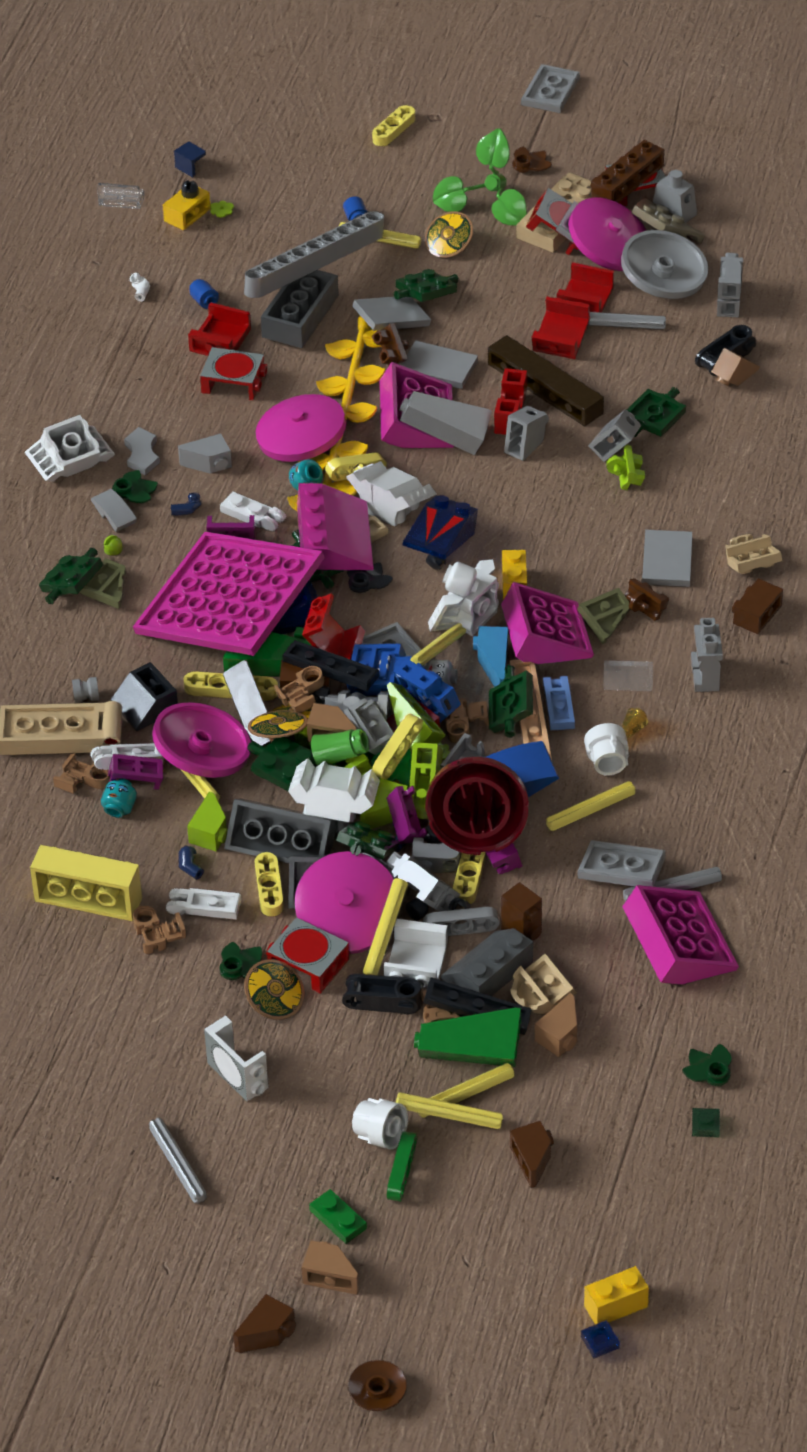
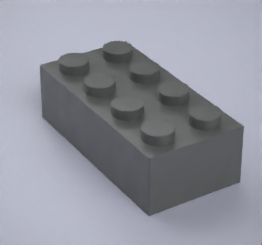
M316 270L281 287L261 316L262 338L303 348L339 296L338 275Z

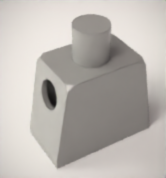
M672 170L669 175L657 183L653 203L665 206L669 209L668 212L670 214L683 217L686 223L697 215L694 186L682 179V172L680 170Z
M530 406L510 414L507 422L504 453L524 461L543 442L545 425L549 421L548 415Z
M623 410L604 426L588 446L605 462L633 439L641 425L628 410ZM613 436L614 441L609 443L606 439Z

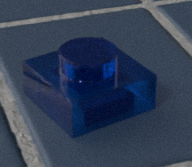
M607 1320L581 1330V1338L594 1359L620 1348V1341Z

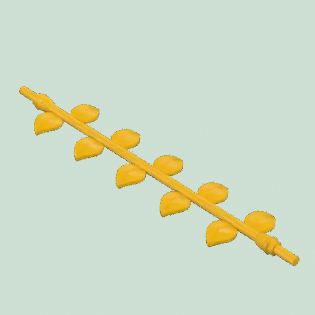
M361 316L358 317L359 332L356 342L344 339L325 344L327 352L334 358L345 359L353 355L348 378L334 376L316 381L317 388L327 396H337L344 392L341 407L343 408L346 422L348 418L349 421L355 423L369 420L377 411V406L365 402L351 405L356 381L363 385L374 384L381 379L386 371L385 368L376 365L359 367L365 344L372 348L381 347V345L374 344L372 335L376 331L370 330L371 327ZM342 435L340 440L331 448L329 455L322 453L310 459L316 461L323 471L327 463L334 458L365 454L368 450V444L359 441L342 443ZM325 471L322 484L352 496L356 494L357 491L349 480H340L332 483L333 480ZM298 494L287 497L289 505L295 511H297Z

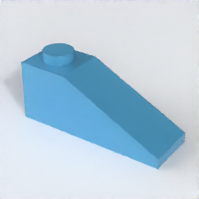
M479 626L478 636H473V650L478 651V662L493 686L496 687L505 678L508 627Z

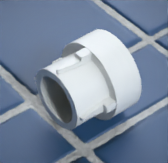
M604 723L591 728L586 733L584 738L588 758L594 763V768L598 773L604 776L615 775L628 766L629 746L626 732L621 726Z
M368 1098V1100L360 1102L355 1109L352 1119L353 1131L358 1135V1138L367 1140L368 1144L389 1150L399 1145L401 1134L407 1130L408 1125L406 1107L403 1104L381 1098L379 1101Z

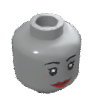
M431 659L426 665H423L427 671L435 672L442 678V681L450 686L453 683H457L458 671L453 669V665L449 660Z

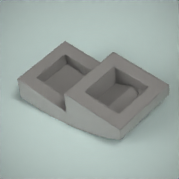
M107 490L91 498L92 503L102 518H107L115 532L136 523V516L114 490Z

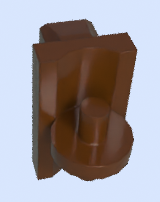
M389 324L372 335L374 344L381 345L382 347L379 355L381 363L388 364L389 366L391 362L401 364L408 359L405 350L410 347L409 342L400 339L395 324Z
M635 578L629 580V589L625 595L629 601V609L633 612L641 611L654 621L659 620L662 611L667 608L669 597L664 594H657L653 591L651 585L646 582L641 583Z

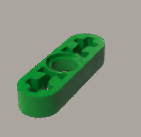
M403 1131L401 1134L387 1187L388 1200L401 1202L403 1199L416 1150L417 1133Z

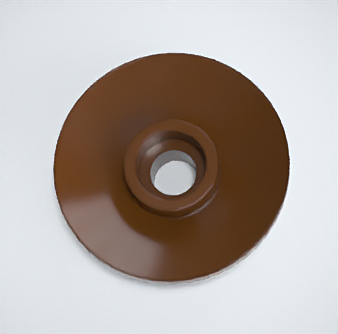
M372 1360L361 1364L352 1372L348 1382L349 1394L352 1400L358 1406L370 1411H384L393 1408L403 1399L407 1387L406 1378L401 1369L395 1364L383 1360Z

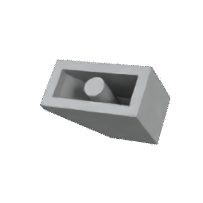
M222 434L178 446L179 463L181 466L210 474L232 468L231 450Z

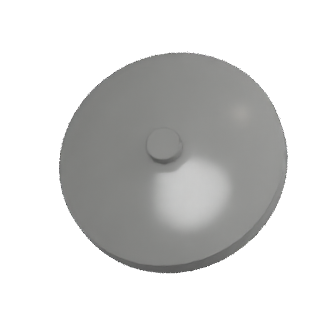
M650 230L634 235L625 244L621 256L622 269L627 278L644 292L661 298L680 299L695 294L704 285L708 274V263L702 251L685 237L668 231Z

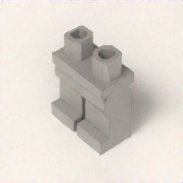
M726 253L725 257H721L717 317H739L743 258H739L738 253Z
M701 618L700 625H694L697 652H691L695 692L719 691L720 661L723 660L719 624L715 623V618Z
M342 690L338 695L329 694L328 697H325V705L338 706L343 713L344 710L364 698L367 701L373 699L386 720L391 716V700L388 691H381L378 697H367L359 692L350 695V690Z
M393 852L386 862V865L393 869L390 874L394 878L406 881L410 888L419 891L416 897L439 912L448 911L451 900L461 895L436 875L430 873L431 870L406 853L401 856L397 852Z

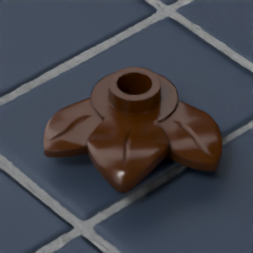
M522 146L514 152L512 167L520 173L530 170L544 171L552 166L551 162L546 161L545 150L529 152L526 147Z

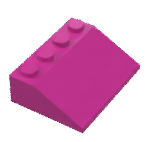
M391 362L380 379L381 441L400 448H453V445L400 421L403 413L400 411L401 404L405 398H410L413 391L453 400L452 384Z
M299 483L297 512L300 547L323 552L325 559L317 570H373L367 501L325 484Z
M516 582L512 583L501 606L516 658L523 662L544 664L590 659L593 657L594 653L582 615L577 610L579 606L577 601Z
M637 885L622 906L661 983L686 984L736 971L739 968L700 892Z

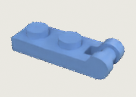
M560 676V679L543 677V690L550 730L575 729L568 676Z

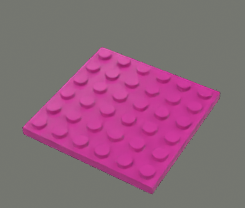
M204 532L134 624V632L139 635L254 656L325 559L324 554L319 550Z

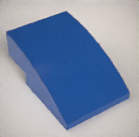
M543 741L517 745L486 757L497 760L511 768L523 782L528 797L559 779Z

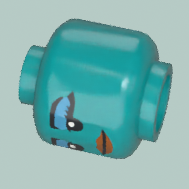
M311 459L303 460L291 467L289 480L293 488L298 491L299 483L321 484L323 471L316 461Z
M126 779L110 781L106 785L101 798V805L105 813L116 818L128 815L133 809L137 798V791L132 787V783Z

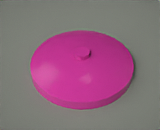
M595 197L581 201L572 211L568 221L571 238L578 249L594 263L614 271H623L621 256L627 241L634 235L647 231L639 218L632 214L629 209L605 198Z
M318 394L295 396L276 404L261 417L256 427V439L261 451L272 459L285 462L307 460L326 452L340 440L346 429V417L341 405L328 396Z
M179 703L169 706L158 715L153 727V741L159 753L172 765L194 775L214 778L232 775L245 766L250 755L247 748L251 739L244 726L230 714L210 705Z
M348 851L327 855L312 864L299 881L295 894L297 918L349 942V954L367 951L371 947L394 879L384 865L368 855L362 853L355 855V853L352 854Z

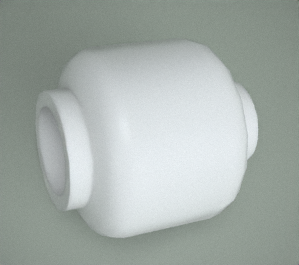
M456 562L454 565L449 564L442 582L445 583L447 591L461 597H466L470 591L475 593L480 579L476 578L477 570L461 562Z

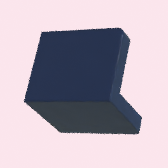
M190 141L186 142L174 150L175 168L190 177L195 176V162L204 157L206 151Z

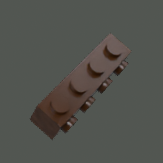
M643 140L637 146H634L628 153L620 157L618 161L591 181V198H605L619 203L664 167V149L647 140Z

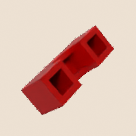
M504 369L501 382V398L497 399L494 412V434L506 435L508 416L524 407L527 393V370Z

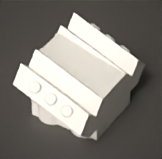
M81 415L44 428L40 440L25 451V454L45 481L54 482L60 476L68 477L89 469L99 461L107 462L115 455L96 428L88 425Z
M381 461L375 464L371 463L367 467L364 466L346 476L359 493L360 499L367 501L368 514L374 515L394 527L397 524L403 523L406 516L419 507L421 501L437 495L430 484L422 486L416 477L395 467L386 469Z
M493 559L478 562L475 569L477 570L476 578L480 579L475 593L470 591L468 596L461 597L449 592L448 595L442 596L428 621L430 632L447 630L457 623H461L462 627L466 629V633L473 636L479 630V626H484L497 613L499 583L497 578L491 575L495 570Z
M307 758L296 767L288 792L296 803L305 804L303 812L305 815L353 822L356 819V813L362 814L373 806L380 780L372 769L361 775L356 766L344 768L328 765L324 761L317 767H314L309 758Z

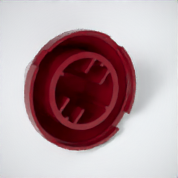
M466 757L449 763L435 775L426 795L425 811L427 812L429 826L433 833L448 847L469 855H481V852L492 850L498 852L508 847L522 833L528 818L529 799L523 782L511 768L491 758Z

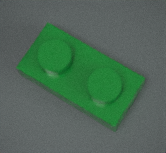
M331 1189L309 1204V1211L345 1244L367 1229V1222Z

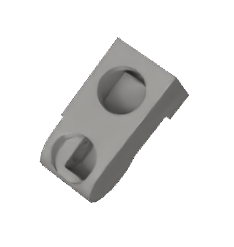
M413 838L412 858L428 867L431 873L453 872L458 869L460 852L453 850L444 843L428 844L424 843V838Z

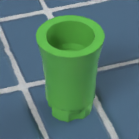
M362 729L318 734L312 736L311 749L317 765L324 761L328 765H332L367 753L369 751V740L366 732Z

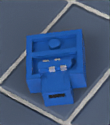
M354 644L351 660L378 669L380 676L368 691L348 684L346 686L351 694L359 692L365 696H378L381 691H388L387 685L389 682L399 684L393 671L406 659L410 660L412 656H406L401 644Z
M406 659L393 671L398 683L403 685L416 700L439 716L440 723L461 705L455 689L442 681V678L435 672L427 671L420 663L415 664Z

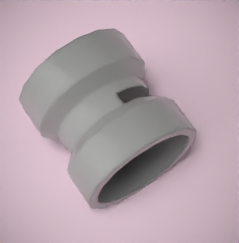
M90 677L87 682L80 679L72 680L75 704L82 703L87 698L91 701H99L97 677Z

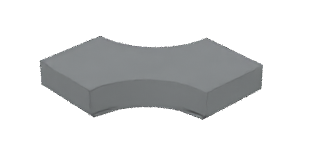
M138 427L124 439L125 446L132 452L127 460L128 467L139 470L141 474L146 475L160 463L159 456L152 451L157 442L156 435Z

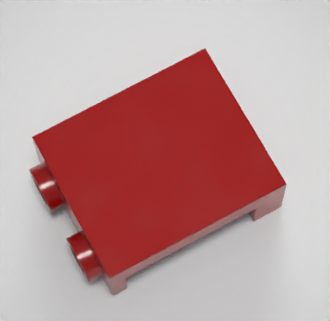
M210 303L208 305L209 315L200 329H191L188 334L189 351L209 356L212 347L237 351L251 330L250 312Z

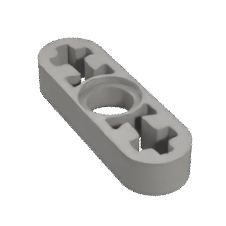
M493 907L432 912L423 918L425 923L447 925L448 936L490 932L499 926L498 913ZM460 920H466V921H467V922H465V923H463V924H456V923H455V922L460 921Z

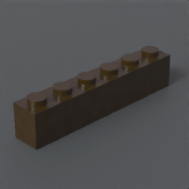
M508 335L488 347V365L504 374L505 368L527 370V390L584 427L604 414V396Z

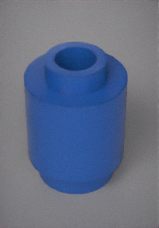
M350 197L343 204L348 221L368 213L360 197Z
M197 279L191 283L189 287L190 295L202 308L208 309L210 303L217 304L219 294L206 280Z

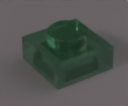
M692 1108V1136L719 1137L720 1109Z

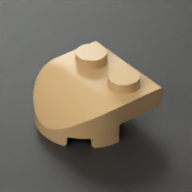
M752 534L737 536L730 539V545H725L728 565L741 574L750 573L753 569L759 567H772L774 563L782 561L781 552L772 546L771 537L765 534L757 539H754Z
M546 954L525 970L520 966L513 974L514 981L512 989H510L512 997L519 1005L531 1008L532 1013L547 1014L569 993L573 995L577 993Z

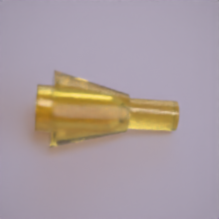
M639 708L628 709L621 726L625 730L627 738H630L648 725L646 713Z

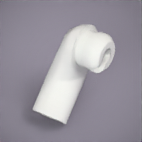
M134 273L130 276L129 280L137 290L135 299L142 302L145 300L150 289V283L140 276L139 273Z

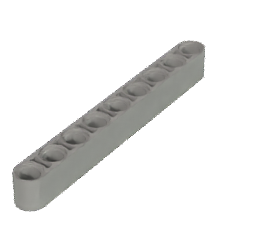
M375 211L365 213L245 272L244 294L250 298H260L381 239L384 230V215Z

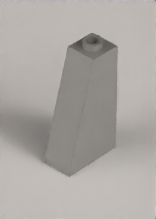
M413 391L410 398H405L401 404L400 411L403 413L400 421L475 455L484 441L492 411Z

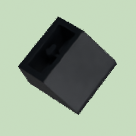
M151 662L129 672L111 698V701L119 702L122 705V716L136 731L155 723L158 715L164 709L178 704L177 690Z

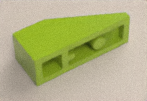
M389 682L387 688L397 728L404 717L412 713L423 720L421 731L413 743L439 744L446 734L403 685ZM412 743V745H411L410 748H409V749L411 750V752H412V748H413V743Z
M413 743L409 787L414 786L415 788L412 799L418 819H428L427 812L425 811L427 791L431 781L441 770L443 748L438 744Z

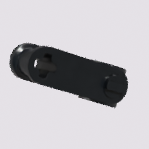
M746 325L734 326L731 330L700 350L695 358V364L698 367L706 368L712 376H716L711 371L724 348L742 357L748 355L756 346V338L752 336V329Z
M352 974L346 978L347 991L343 995L342 1003L350 1009L414 1014L422 1006V986L414 978Z

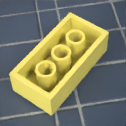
M40 845L30 866L36 902L133 921V912L139 907L142 900L139 864Z

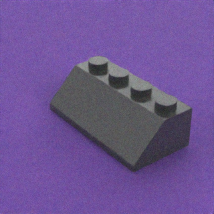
M243 798L234 799L224 849L254 856L269 852L274 854L278 861L289 863V856L291 855L327 856L334 843L338 820L305 815L302 811Z

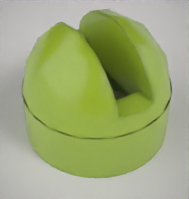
M110 535L104 540V552L107 555L115 556L122 552V541L118 536Z

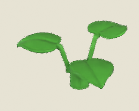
M498 128L484 136L476 147L478 160L484 165L490 164L489 169L493 174L486 177L484 184L463 188L461 178L456 176L446 177L439 182L434 190L433 202L435 205L446 212H459L467 203L466 191L486 187L489 191H498L496 195L498 200L492 204V212L499 222L507 225H517L527 215L524 196L515 189L504 191L507 184L504 175L499 174L498 170L494 169V166L496 168L505 167L510 157L507 138L504 132Z

